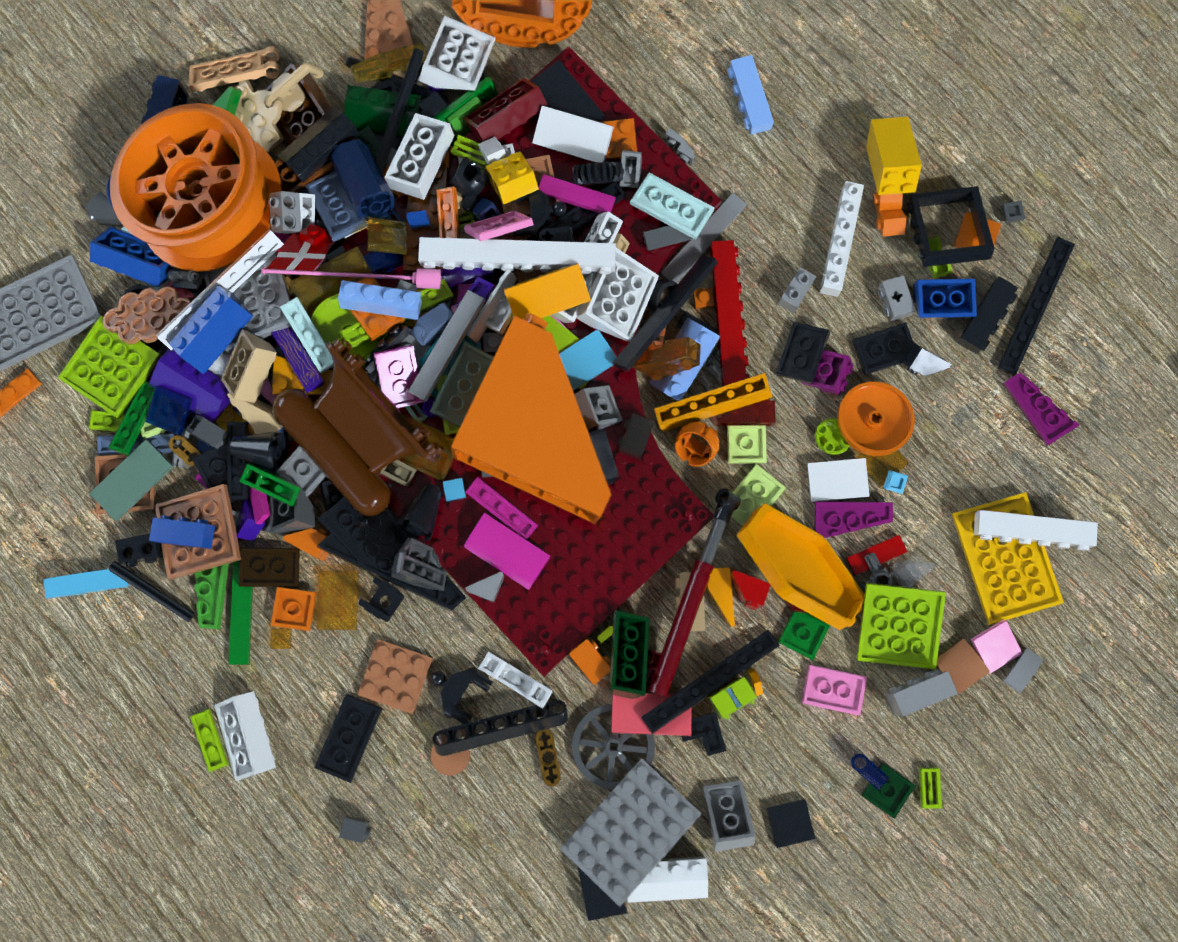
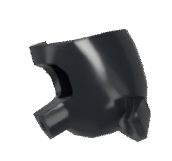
M465 157L460 162L458 169L449 181V184L464 196L462 207L465 211H469L476 204L477 195L490 183L486 168L480 169L468 157Z

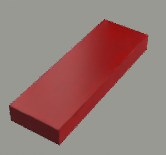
M897 535L846 558L855 576L870 569L864 559L869 553L874 552L880 564L908 551L900 535Z

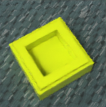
M609 626L597 637L601 644L613 635V626Z

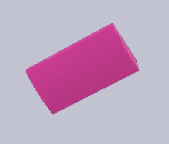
M486 513L483 514L463 546L528 590L551 558L550 555Z

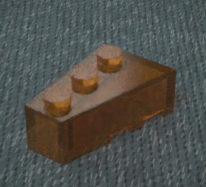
M689 337L666 340L665 344L656 346L653 342L632 368L651 377L653 380H661L664 377L676 375L679 372L690 370L700 365L701 344Z

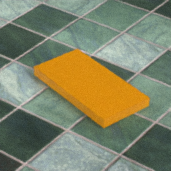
M579 263L504 289L513 317L517 316L521 319H524L526 313L544 318L591 301Z

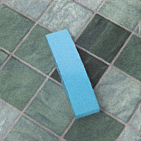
M109 569L44 579L45 599L129 587L126 581L110 572Z

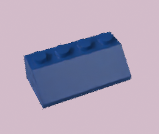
M109 227L90 242V262L114 270L117 273L125 274L136 280L149 283L152 286L160 287L169 279L167 273L173 269V266L159 258L146 242L114 227Z
M218 285L171 340L169 345L181 358L204 374L252 319L253 315L232 292Z

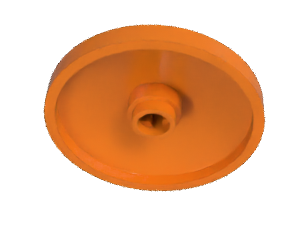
M873 381L855 386L844 396L838 408L837 423L841 435L852 448L870 456H886L901 449L910 439L914 430L915 415L908 398L899 389L887 383Z

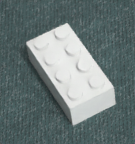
M415 113L384 177L390 189L423 200L425 199L454 138L450 123Z

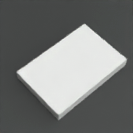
M866 458L807 463L811 502L869 497Z

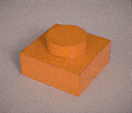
M702 288L694 291L695 309L714 308L713 288Z

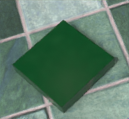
M881 762L860 796L895 819L916 785Z

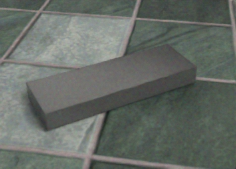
M671 226L642 233L647 251L693 239Z

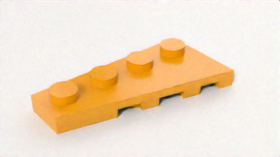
M276 356L273 365L272 394L278 395L289 388H298L305 392L286 358ZM317 369L324 381V386L306 394L308 396H321L331 380L332 370H327L321 374Z

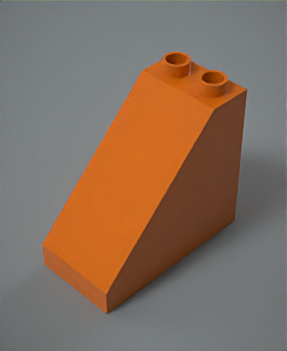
M526 313L524 319L514 316L451 445L453 458L596 524L607 505L611 493L552 333L545 330L548 323L536 315Z

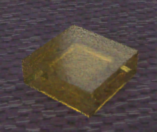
M271 629L270 649H291L292 629Z

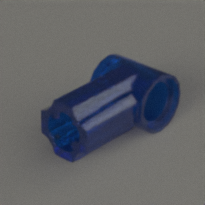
M856 754L851 759L854 771L859 773L877 790L889 779V776L864 754ZM859 758H863L866 761V766L862 769H858L855 766V761Z

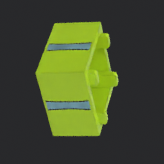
M740 677L707 698L719 718L729 720L731 719L729 715L748 703L755 704L754 699L757 696L745 677Z

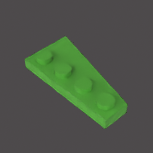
M229 563L195 573L196 584L194 585L198 598L196 604L199 628L221 630Z

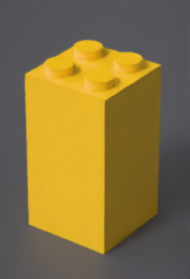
M909 117L871 119L866 149L878 195L916 192L922 163Z

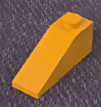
M730 567L714 568L712 574H710L706 590L728 626L734 627Z

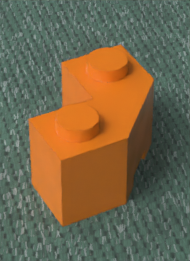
M876 189V193L873 194V204L876 206L877 230H880L883 237L905 235L906 216L902 211L903 193L878 195Z

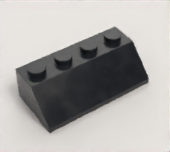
M333 106L277 156L304 183L331 159L334 146L352 141L359 133L356 126L347 116Z

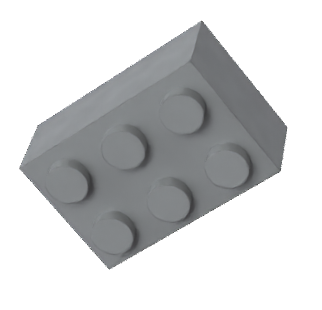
M935 669L925 673L926 677L924 678L915 677L908 680L907 685L898 684L890 687V692L885 693V696L894 716H906L958 694L949 672Z

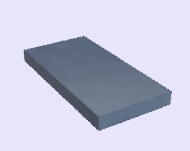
M336 172L305 185L308 194L315 195V207L333 242L368 226L365 218H358Z

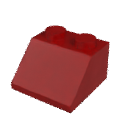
M733 570L730 573L731 583L740 602L745 603L744 607L752 610L763 607L771 586L770 583Z

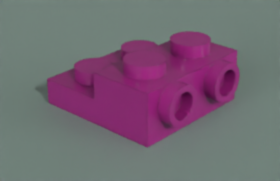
M824 350L813 384L801 383L819 388L823 392L840 396L841 391L844 392L847 387L846 376L851 374L853 370L852 360L848 355Z

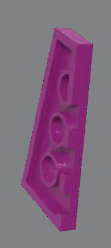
M1021 372L1003 383L1046 446L1079 426L1076 421L1067 416L1063 409H1059L1048 396L1042 394L1039 388Z
M815 502L814 531L824 538L893 522V502Z

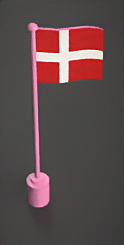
M293 233L284 242L276 258L267 268L263 267L261 270L264 275L266 273L403 279L413 280L416 288L440 289L441 287L440 269L417 268V272H413V276L316 271L324 261L331 246L335 243L330 235H327V237L314 246L301 240L299 233Z

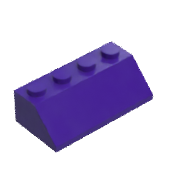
M168 349L159 359L149 382L150 386L213 424L231 403L230 398L227 396L229 391L220 377L209 370L204 374L181 358L174 349Z

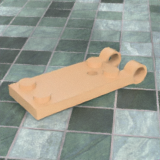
M268 46L263 50L191 65L189 70V89L191 92H200L212 87L248 79H258L262 76L275 79L279 76V65L277 64L279 51L276 47ZM274 53L276 54V56L271 58L268 57L267 54ZM268 68H274V69H276V71H275V72H269V71H267V69H268Z

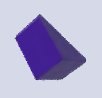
M243 499L236 527L237 538L254 541L266 521L263 524H255L252 503L249 500Z

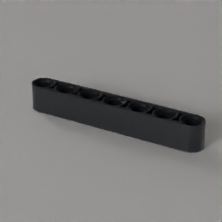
M562 700L546 702L543 708L535 705L439 730L433 735L432 741L438 755L447 756L561 726L568 720L567 707Z

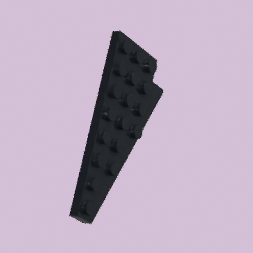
M343 497L318 518V521L330 533L328 537L317 545L319 549L449 611L455 609L467 598L447 575L444 591L413 586L391 577L396 554L407 538L413 537L399 529L400 524L395 525L396 517L387 507L378 515L365 516L356 511L349 501Z

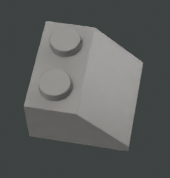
M609 385L585 388L574 394L588 433L623 421Z

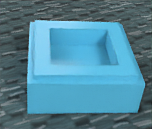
M889 470L883 488L903 494L908 476Z
M462 478L443 482L446 501L466 498Z

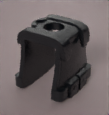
M376 577L372 582L378 585L379 588L370 602L360 598L358 603L364 607V610L376 618L389 622L404 600L405 595L388 582ZM384 596L391 598V604L388 607H383L380 603L381 598Z

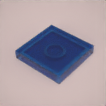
M156 386L145 422L174 434L182 435L193 398L162 386Z

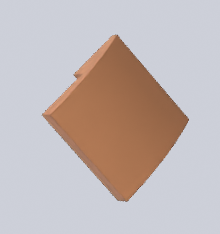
M964 638L937 657L936 668L949 672L958 694L990 672L979 655Z

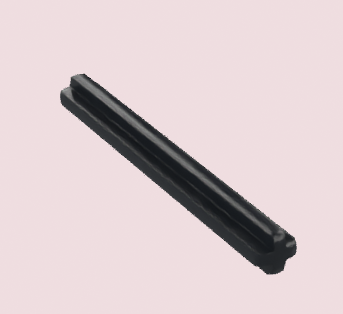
M114 561L109 566L110 572L185 621L190 622L194 617L193 611L118 562Z

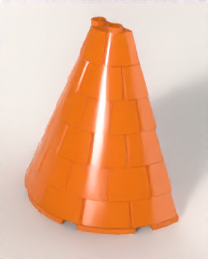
M452 0V8L468 26L495 37V42L521 48H536L541 43L552 45L566 39L580 28L581 22L588 16L592 5V0Z

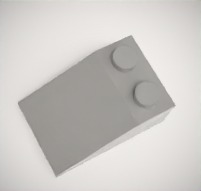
M742 780L703 786L714 851L718 852L753 846L756 836Z

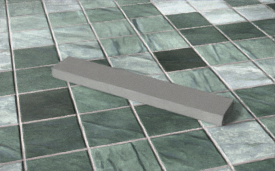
M732 193L707 221L701 231L702 237L690 240L664 268L660 275L665 280L678 283L701 255L709 249L711 242L718 239L745 209L747 204Z
M470 290L466 292L408 392L425 402L428 400L486 300Z

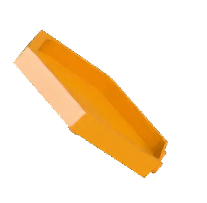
M766 503L755 509L738 532L737 537L775 592L782 599L838 630L851 627L856 622V615L863 610L865 594L829 542L819 533Z

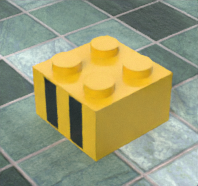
M520 151L485 166L491 185L503 204L539 190L534 171Z

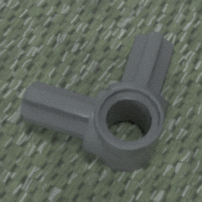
M874 552L867 554L864 559L872 573L869 576V580L859 585L864 594L866 583L879 584L877 579L880 575L887 576V581L883 583L884 585L892 584V577L886 567L881 566Z

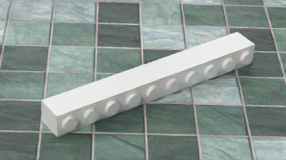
M420 237L418 260L420 265L427 269H434L435 266L443 267L444 269L462 267L465 270L482 268L486 271L500 268L503 271L521 269L524 272L541 270L546 273L579 263L583 274H589L591 271L599 272L600 274H610L615 272L616 243L492 239L479 241L477 239Z

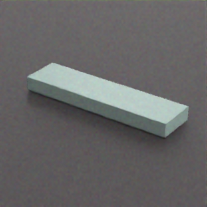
M295 297L280 306L319 372L322 374L332 368L333 359L326 347V343L299 299Z

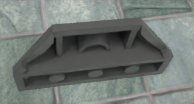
M407 538L394 558L391 577L413 586L444 591L447 571L440 565L439 558L432 547L413 538Z

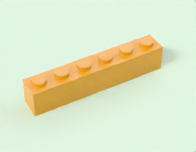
M763 373L655 408L654 410L659 427L663 432L691 422H697L698 420L700 421L772 398L773 396L766 374Z

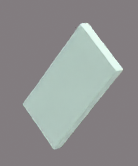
M651 173L647 174L630 200L632 206L695 240L715 209L711 205Z

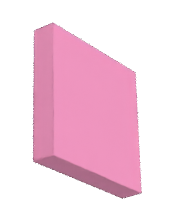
M1004 619L971 639L979 657L990 670L989 673L1023 654L1007 621Z

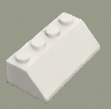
M254 691L234 696L214 705L235 781L276 768L275 758L269 745V737L264 727V719L261 716L258 706L259 702Z
M706 857L663 858L627 898L628 902L708 898Z

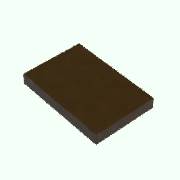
M240 547L239 587L299 588L300 549Z

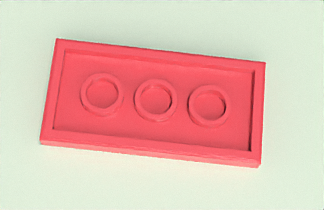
M645 693V696L630 699L613 694L611 733L651 734L641 717L672 695L668 694L667 697L659 694ZM692 708L653 735L691 736Z

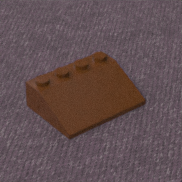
M291 62L280 75L283 73L292 74L301 64ZM310 73L298 82L305 95L303 104L293 112L282 111L279 121L275 124L283 136V142L287 147L332 108ZM273 82L265 90L271 92Z

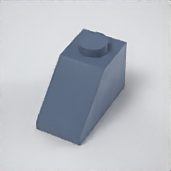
M441 303L419 318L411 330V334L421 345H433L436 341L435 339L440 338L454 313L445 303Z

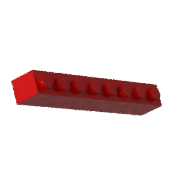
M734 240L712 241L710 245L711 257L716 258L718 262L712 270L717 334L720 336L718 345L722 387L750 378L749 373L746 374L748 355H744V348L747 347V341L742 333V330H745L744 318L741 319L743 301L739 300V293H742V286L737 278V275H740V265L736 264L738 246L734 245Z

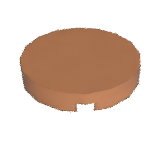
M433 746L430 759L433 767L439 773L453 776L461 773L467 767L470 761V750L440 756L436 753Z

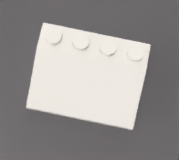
M444 16L423 64L418 81L435 88L475 90L496 38Z
M616 248L615 272L610 274H600L598 272L589 290L591 301L583 303L576 318L590 327L630 342L635 335L659 275Z

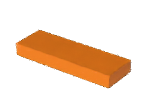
M455 187L436 190L439 237L460 238L457 190Z

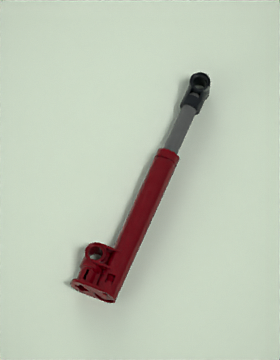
M726 488L720 489L716 494L717 506L712 517L714 521L700 559L695 560L694 569L691 571L662 653L648 650L646 690L664 697L668 695L710 580V574H712L714 566L711 564L726 524H729L733 511L737 510L741 504L740 496Z

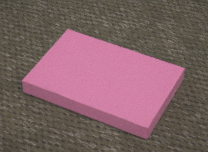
M514 210L465 225L464 228L465 233L479 241H483L532 226L533 220Z
M809 664L801 703L860 716L867 677Z

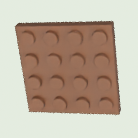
M222 484L155 505L157 518H161V515L172 516L173 520L184 517L190 518V522L195 523L196 519L207 520L209 525L215 526L211 549L161 543L167 579L173 580L241 560L227 485Z

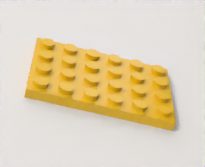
M1026 492L951 514L988 625L998 623L1003 619H1012L1064 603L1045 546H1038V542L1019 544V540L1000 542L999 538L981 540L980 536H974L975 512L984 510L1034 516Z

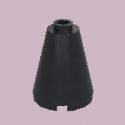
M282 432L234 436L228 443V450L235 457L272 471H278L283 462H280L281 456H285L286 453L285 436L281 435Z
M429 484V486L424 485L396 519L395 525L400 524L399 529L414 538H418L420 535L424 537V541H430L433 536L442 493L439 491L440 488L433 484Z

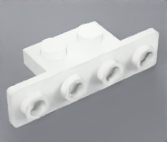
M506 270L504 275L500 277L496 288L491 292L485 306L480 310L477 319L469 328L467 335L475 343L479 342L487 328L503 335L513 318L504 292L505 288L513 286L517 280L510 270Z

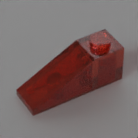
M769 398L741 407L719 418L716 426L766 425V427H773L776 423L775 400H770Z

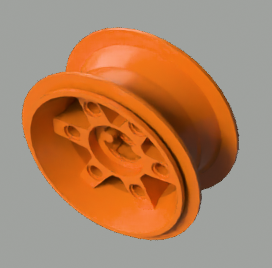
M201 103L171 107L159 112L140 125L122 146L115 160L110 180L112 206L122 225L135 237L146 242L152 251L164 262L185 271L193 270L195 272L212 271L231 265L268 229H271L269 193L282 191L281 178L276 164L266 150L253 140L245 125L231 112L221 107ZM236 156H238L240 164H233Z

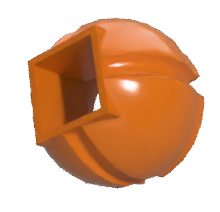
M699 420L688 423L681 428L676 437L675 450L678 457L683 462L688 460V465L691 466L706 465L714 459L719 450L718 432L713 427H709L706 423ZM692 434H698L706 439L709 444L705 445L692 437Z

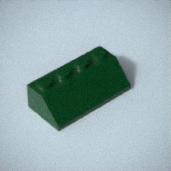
M348 85L344 102V114L356 126L358 131L384 135L399 92ZM410 94L396 134L397 137L404 138L415 113L419 114L418 104L422 102L420 95Z
M617 610L614 611L609 690L615 696L634 699L645 696L650 618Z

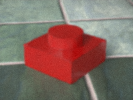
M311 223L299 232L301 240L315 246L327 237V230Z

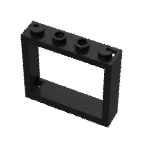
M978 186L911 194L910 200L907 202V213L911 214L910 226L915 231L914 243L915 245L918 244V258L922 260L923 267L992 258L995 248ZM968 201L979 246L930 251L920 207Z

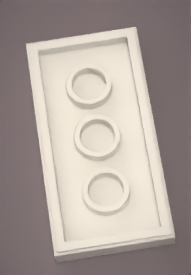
M542 106L532 143L597 163L605 162L614 126Z

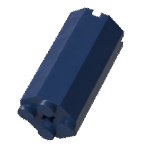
M360 139L334 146L333 153L331 154L332 166L358 218L362 219L363 217L370 223L384 219L388 215L387 211L389 209L392 211L395 207L394 196L368 146L362 143Z

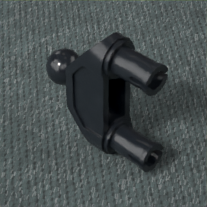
M540 189L511 201V203L528 201L533 220L532 226L513 231V236L531 235V237H539L541 230L547 228L551 223L550 213H554L556 216H563L567 211L566 204L562 201H557L550 206L548 196Z
M475 667L452 674L448 680L441 671L433 672L430 677V681L434 686H443L440 693L444 716L450 719L454 718L462 724L469 723L463 717L471 720L473 715L458 707V703L469 684L473 683L485 690V692H488L490 687L483 683L485 682L491 686L494 682L481 675Z

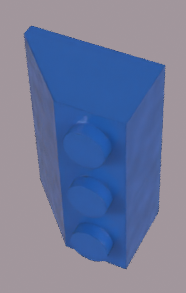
M975 279L918 280L913 284L914 306L919 318L977 316Z

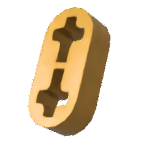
M175 435L169 440V448L185 463L194 466V461L189 460L190 455L186 451L188 450L192 454L196 452L198 455L202 452L182 435ZM174 439L177 441L181 439L183 441L181 445L186 449L183 450L181 447L175 448Z

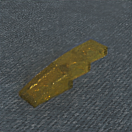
M423 42L388 50L351 66L355 81L363 82L392 77L393 71L406 70L415 48L424 52L422 62H424L428 54Z

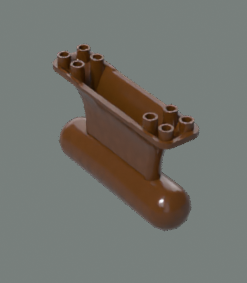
M337 338L335 341H328L326 343V347L333 359V373L328 386L314 403L301 389L289 388L276 396L273 401L272 412L276 420L356 511L365 516H375L386 509L391 496L388 485L377 474L379 471L398 459L413 455L421 456L429 462H438L441 459L440 454L444 451V448L438 442L429 443L427 441L431 434L426 428L413 427L362 368L366 363L365 359L359 354L355 356L353 353H349L353 346L346 339L342 341Z

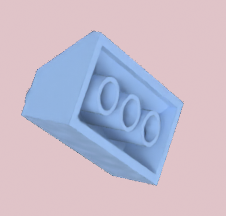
M687 317L649 383L677 401L683 400L720 336Z

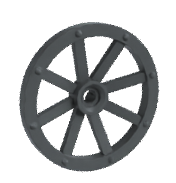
M612 704L597 707L582 718L573 735L572 753L578 769L585 778L600 787L614 789L622 781H612L615 756L621 760L629 772L633 766L622 751L646 753L645 762L651 766L655 753L654 735L646 734L648 747L623 745L633 734L625 733L618 738V733H612V737H610L595 718L599 714L612 711ZM589 721L595 726L605 742L580 739L581 733ZM611 743L617 744L616 750L610 749ZM579 745L604 748V751L584 765L580 756ZM609 755L607 780H603L593 775L589 769Z

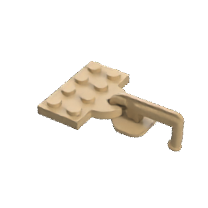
M304 63L292 74L283 73L273 82L271 92L268 90H258L255 92L248 80L240 81L235 86V88L242 91L235 116L245 125L253 140L263 147L267 153L284 140L275 125L279 121L282 111L293 112L304 102L305 95L298 82L308 73L313 74L317 79L323 76L321 68L310 63Z

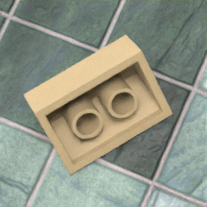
M242 330L221 381L233 399L255 403L257 397L261 394L264 381L268 378L269 369L276 359L277 352L270 343L246 330Z

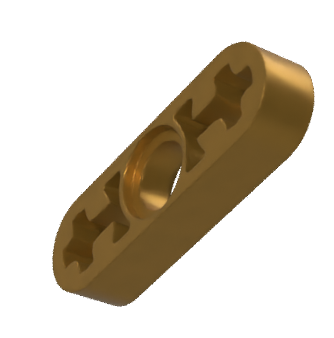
M549 729L537 732L536 743L543 781L546 785L552 787L560 782L561 774L553 733ZM542 732L550 735L547 743L548 746L552 744L553 749L546 748L541 751L540 746L544 747L543 740H539ZM547 751L552 752L554 755V760L551 763L543 761L542 756ZM556 764V768H552L553 774H557L558 778H555V782L551 783L550 780L546 779V776H549V769L544 770V766L549 767Z

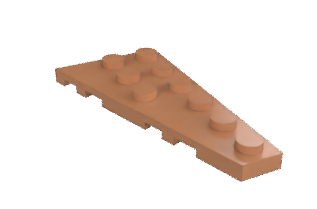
M367 0L365 63L372 66H408L415 48L400 0Z

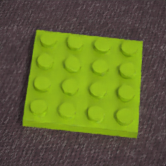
M100 316L58 379L120 419L162 355L141 341L135 344L124 343L118 337V333H112L103 326V316Z
M866 583L857 661L936 669L946 592Z

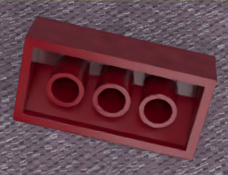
M522 78L463 119L479 142L482 143L493 137H496L498 140L502 136L510 134L514 128L525 124L530 117L540 114L541 107H547L548 104L539 86L526 78Z

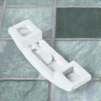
M490 652L487 653L478 668L541 708L545 706L553 692Z

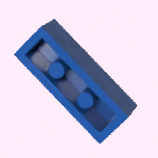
M161 515V518H153L149 541L211 549L215 526L209 525L207 520L196 519L195 523L190 522V518L179 517L178 520H173L172 516Z

